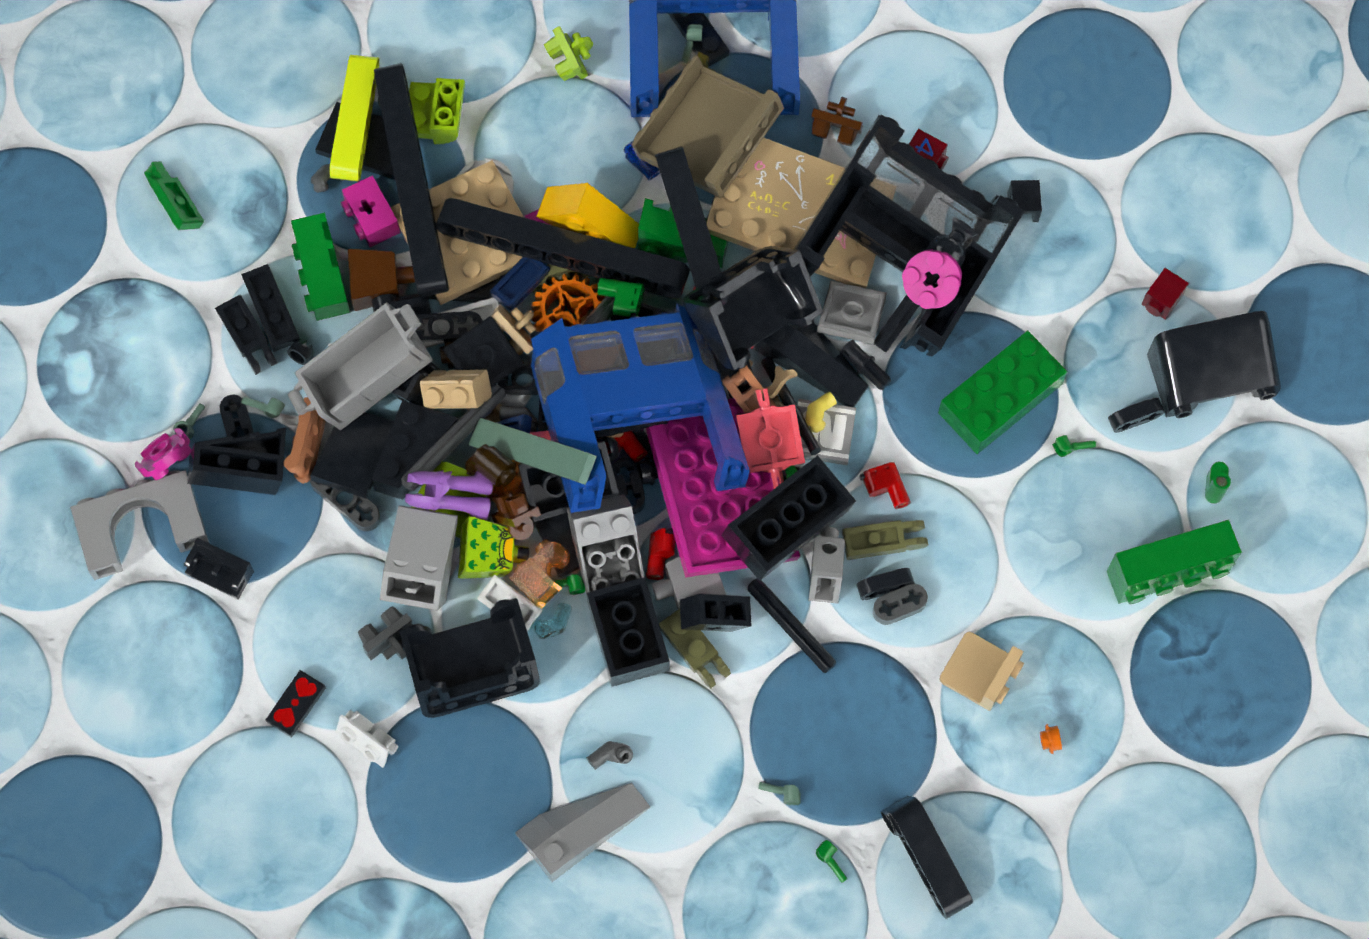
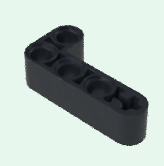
M906 796L883 809L881 815L892 834L899 836L941 915L947 919L973 904V899L920 801L916 797Z

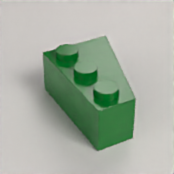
M645 198L638 227V250L678 260L686 264L688 261L671 206L669 211L653 206V200ZM710 235L720 268L723 269L728 241Z
M325 212L291 220L296 243L292 244L295 260H301L303 268L298 270L301 285H307L309 292L308 295H304L308 312L314 311L316 321L350 313Z

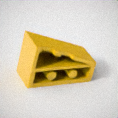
M589 183L547 187L536 216L537 218L552 226L627 247H636L639 223Z

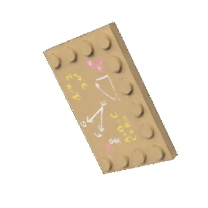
M763 138L722 198L714 195L706 220L709 233L754 251L768 246L794 249L845 168ZM874 179L870 186L892 200L896 187ZM839 231L823 256L825 258L814 273L844 284L866 288L876 254Z

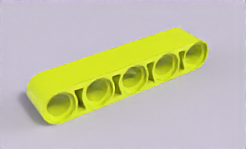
M349 56L330 161L331 179L358 182L361 179L377 87L374 69L379 68V57Z

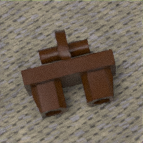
M841 97L839 104L829 101L827 105V110L836 112V115L813 109L811 115L812 120H814L812 135L827 139L830 126L838 127L841 129L837 142L852 147L857 134L862 133L863 122L843 117V114L854 117L856 109L847 107V98Z
M506 491L495 496L493 499L498 512L491 515L494 523L508 526V533L516 540H526L529 538L534 529L533 521L530 517L540 516L539 508L528 505L523 493L514 495L512 491Z

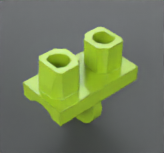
M560 26L554 28L552 31L555 36L548 40L544 47L553 60L562 54L565 55L566 59L555 65L560 78L566 81L576 75L581 79L589 76L579 55L582 56L583 60L591 57L589 50L593 47L591 38L581 37L577 32L572 35L574 40L572 42L570 36L564 33Z

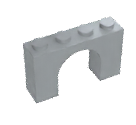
M186 470L170 471L159 480H142L137 482L134 487L128 489H113L107 492L105 496L96 499L85 498L80 500L77 505L70 507L87 568L94 580L123 571L115 544V530L119 521L128 512L137 508H155L168 516L175 542L181 553L191 550L197 538L209 543L192 484H187L188 474Z

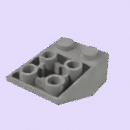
M624 494L602 499L600 509L571 513L570 508H567L572 539L586 595L591 591L644 577L633 510Z
M398 506L383 570L380 600L437 611L446 603L457 515Z

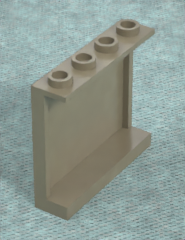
M695 55L690 63L685 65L675 84L667 90L666 96L658 108L652 111L646 125L636 134L632 146L639 159L658 167L655 154L683 146L694 185L722 198L784 107L778 93L769 89L765 94L753 90L704 67L699 57Z

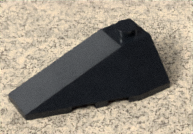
M814 322L805 327L787 324L755 345V351L765 357H771L773 362L786 370H795L799 378L825 394L831 392L835 399L845 406L855 407L868 388V384L843 355L840 354L824 333L817 332L818 326Z

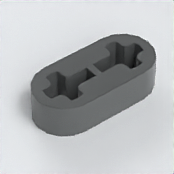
M910 584L887 593L875 601L873 617L880 624L889 625L915 615L925 608L928 599L927 592L924 587L918 584ZM909 593H913L914 596L920 595L921 597L919 598L918 605H915L913 601L905 604L902 602L908 600ZM882 604H886L887 607L898 606L892 609L891 616H887L886 613L880 614Z

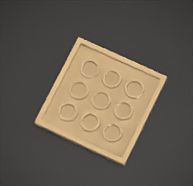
M493 160L429 189L436 222L444 202L448 198L459 199L524 218ZM399 203L390 208L408 244ZM438 231L449 291L436 294L435 297L440 305L445 304L507 274L522 257L450 237Z

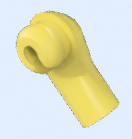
M827 392L807 407L805 421L814 433H818L825 428L826 424L822 420L824 412L837 404L831 392Z

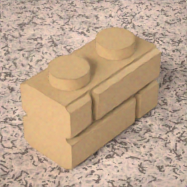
M434 370L420 381L424 407L429 409L479 408L491 398L492 394L487 370Z

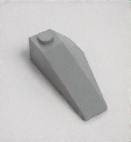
M629 783L539 814L515 832V834L553 882L647 811L650 806L635 786Z

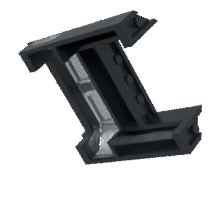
M881 114L874 121L794 249L800 250L811 277L825 258L823 256L838 232L841 231L903 272L909 260L919 252L926 250L929 242L934 237L951 233L953 217L967 223L978 234L965 240L962 244L965 247V260L960 267L962 279L957 296L943 307L923 308L900 346L902 349L915 346L921 352L928 350L926 355L933 356L942 349L1023 215L1024 210L1019 208L1018 204L1010 198L996 195L988 202L980 192L970 190L964 186L958 177L947 174L939 169L934 161L917 154L909 144L899 142L905 130L899 127L897 121Z

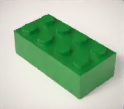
M1027 330L942 399L938 414L976 454H979L1063 385L1068 371Z
M1225 520L1115 553L1106 572L1118 604L1128 601V604L1131 605L1143 601L1146 598L1145 596L1156 593L1157 596L1168 594L1174 590L1173 587L1183 584L1185 588L1201 583V579L1212 576V579L1222 578L1230 573L1229 571L1236 564L1235 562L1242 551L1230 521Z

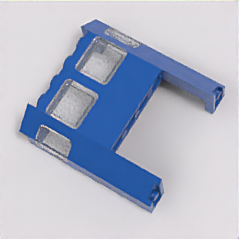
M677 303L675 313L631 317L616 321L605 320L600 323L576 324L571 327H565L561 318L531 339L533 346L531 368L551 441L597 456L586 485L561 477L571 513L601 508L607 475L594 432L597 430L703 416L718 464L714 478L716 491L746 487L750 470L712 349L687 313L685 307Z

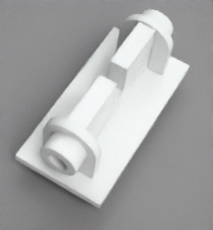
M350 710L345 716L341 715L335 733L345 743L351 744L361 751L369 761L375 762L384 768L388 754L392 756L399 747L395 743L396 740L380 728L373 734H370L369 731L374 727V724L358 711L354 713Z

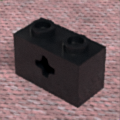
M696 594L680 599L681 629L733 632L751 627L750 596Z

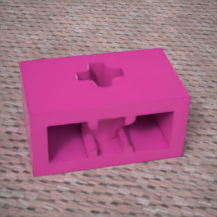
M373 175L342 189L344 201L340 202L347 217L353 216L356 222L353 225L354 230L360 241L366 240L369 248L400 234L398 221Z

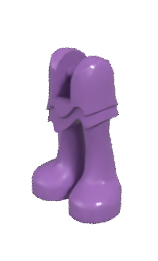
M443 470L437 472L417 471L408 474L407 482L419 485L426 484L424 495L419 493L405 495V502L410 506L433 511L437 509L462 511L469 513L470 517L487 520L491 506L489 498L445 495L449 489L490 495L493 483L478 471L475 472L474 476L451 475L452 471L444 472Z

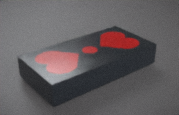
M299 670L265 719L266 722L292 738L326 689V686Z

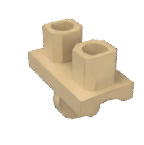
M500 304L494 309L491 317L501 331H505L511 337L509 342L518 355H521L523 352L526 354L530 353L533 350L531 342L532 337L529 333L531 334L536 329L530 320L535 314L531 310L523 314L517 307L510 314Z

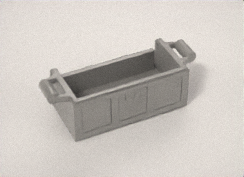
M386 302L297 370L295 375L299 381L288 394L297 413L303 415L316 410L322 419L342 430L432 362L433 359L415 331L420 327L421 322L411 306L406 304L396 309ZM302 388L311 402L308 406L299 392Z

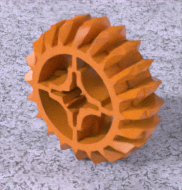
M564 273L562 276L563 281L559 282L553 277L551 279L552 286L543 283V292H536V301L531 303V309L535 314L532 317V321L536 322L534 324L536 327L535 331L541 332L561 318L563 319L564 326L571 327L581 324V318L587 315V311L594 310L606 296L598 295L597 283L589 286L590 279L588 277L583 279L582 282L579 281L577 274L573 276V280H568L567 275ZM569 295H576V296H579V297H578V298H573V297H571V296H569ZM558 299L559 306L552 310L553 313L546 315L549 306Z

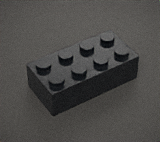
M817 455L728 524L721 536L757 579L761 581L847 513L856 500Z

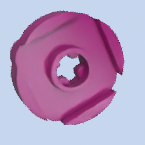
M924 250L912 257L907 263L902 274L903 287L907 296L922 308H940L949 304L957 296L961 286V268L958 262L946 252ZM930 271L932 275L936 273L939 275L940 278L937 280L938 286L934 287L932 284L928 285L925 282L927 272Z
M173 429L176 434L170 437L167 433L162 434L141 452L140 455L144 459L141 463L136 460L135 467L144 477L152 476L155 480H159L168 473L169 467L177 460L182 461L190 455L192 451L189 446L190 439L182 429Z

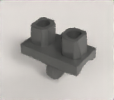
M391 606L381 615V619L387 625L386 629L378 633L370 623L358 631L365 654L370 660L381 653L387 660L394 654H397L400 659L406 657L400 631L411 626L412 620L407 613L402 615L395 607Z

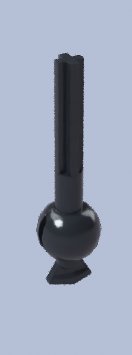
M953 217L951 233L934 237L929 242L926 250L946 252L961 267L965 260V247L962 244L965 240L976 236L978 233L967 223ZM929 271L926 273L927 279L925 282L928 285L932 284L934 286L940 277L937 273L932 275ZM906 294L875 338L874 345L887 352L920 305L915 304Z

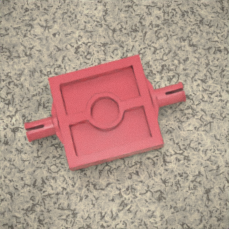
M768 388L762 389L764 401L761 389L755 390L759 408L748 413L737 414L736 420L740 441L750 470L749 473L759 471L771 472L773 489L778 486L777 477L779 485L784 482L782 470L792 465L805 463L795 404L780 407L770 405Z

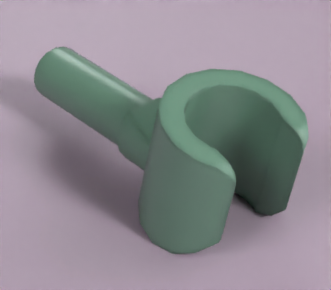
M692 24L687 27L686 46L681 59L682 62L688 63L693 41H702V25Z
M244 396L241 401L242 404L258 408L270 418L278 417L285 407L283 402L273 397L268 404Z
M199 403L191 416L186 421L177 422L173 429L187 427L185 434L191 439L194 436L193 426L195 421L203 412L205 406Z
M763 782L759 783L758 789L784 795V804H800L801 793L795 785H785L782 787Z

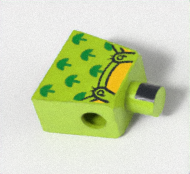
M469 516L461 524L458 578H491L494 575L504 577L512 571L513 563H528L529 547L514 545L515 539L510 536L507 527Z

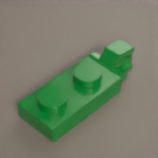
M161 161L152 162L144 174L158 200L171 218L172 223L177 230L199 229L204 223V219L178 177L172 178Z

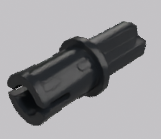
M850 340L843 346L840 354L853 364L859 375L863 373L879 390L885 389L890 384V376L874 362V356H869L854 340Z

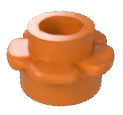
M1046 724L1045 731L1040 732L1043 750L1049 749V752L1054 754L1053 751L1062 750L1058 726L1049 727Z

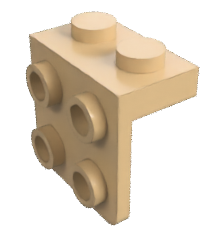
M966 632L942 671L939 680L948 688L991 711L995 702L1001 704L1010 688L1005 685L1010 676L1016 679L1024 663L1020 659L1024 651L1012 646L1009 653L978 635Z

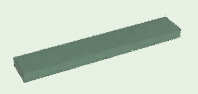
M483 418L477 421L469 445L475 448H479L484 444L495 446L513 461L584 485L588 481L597 457L593 454Z

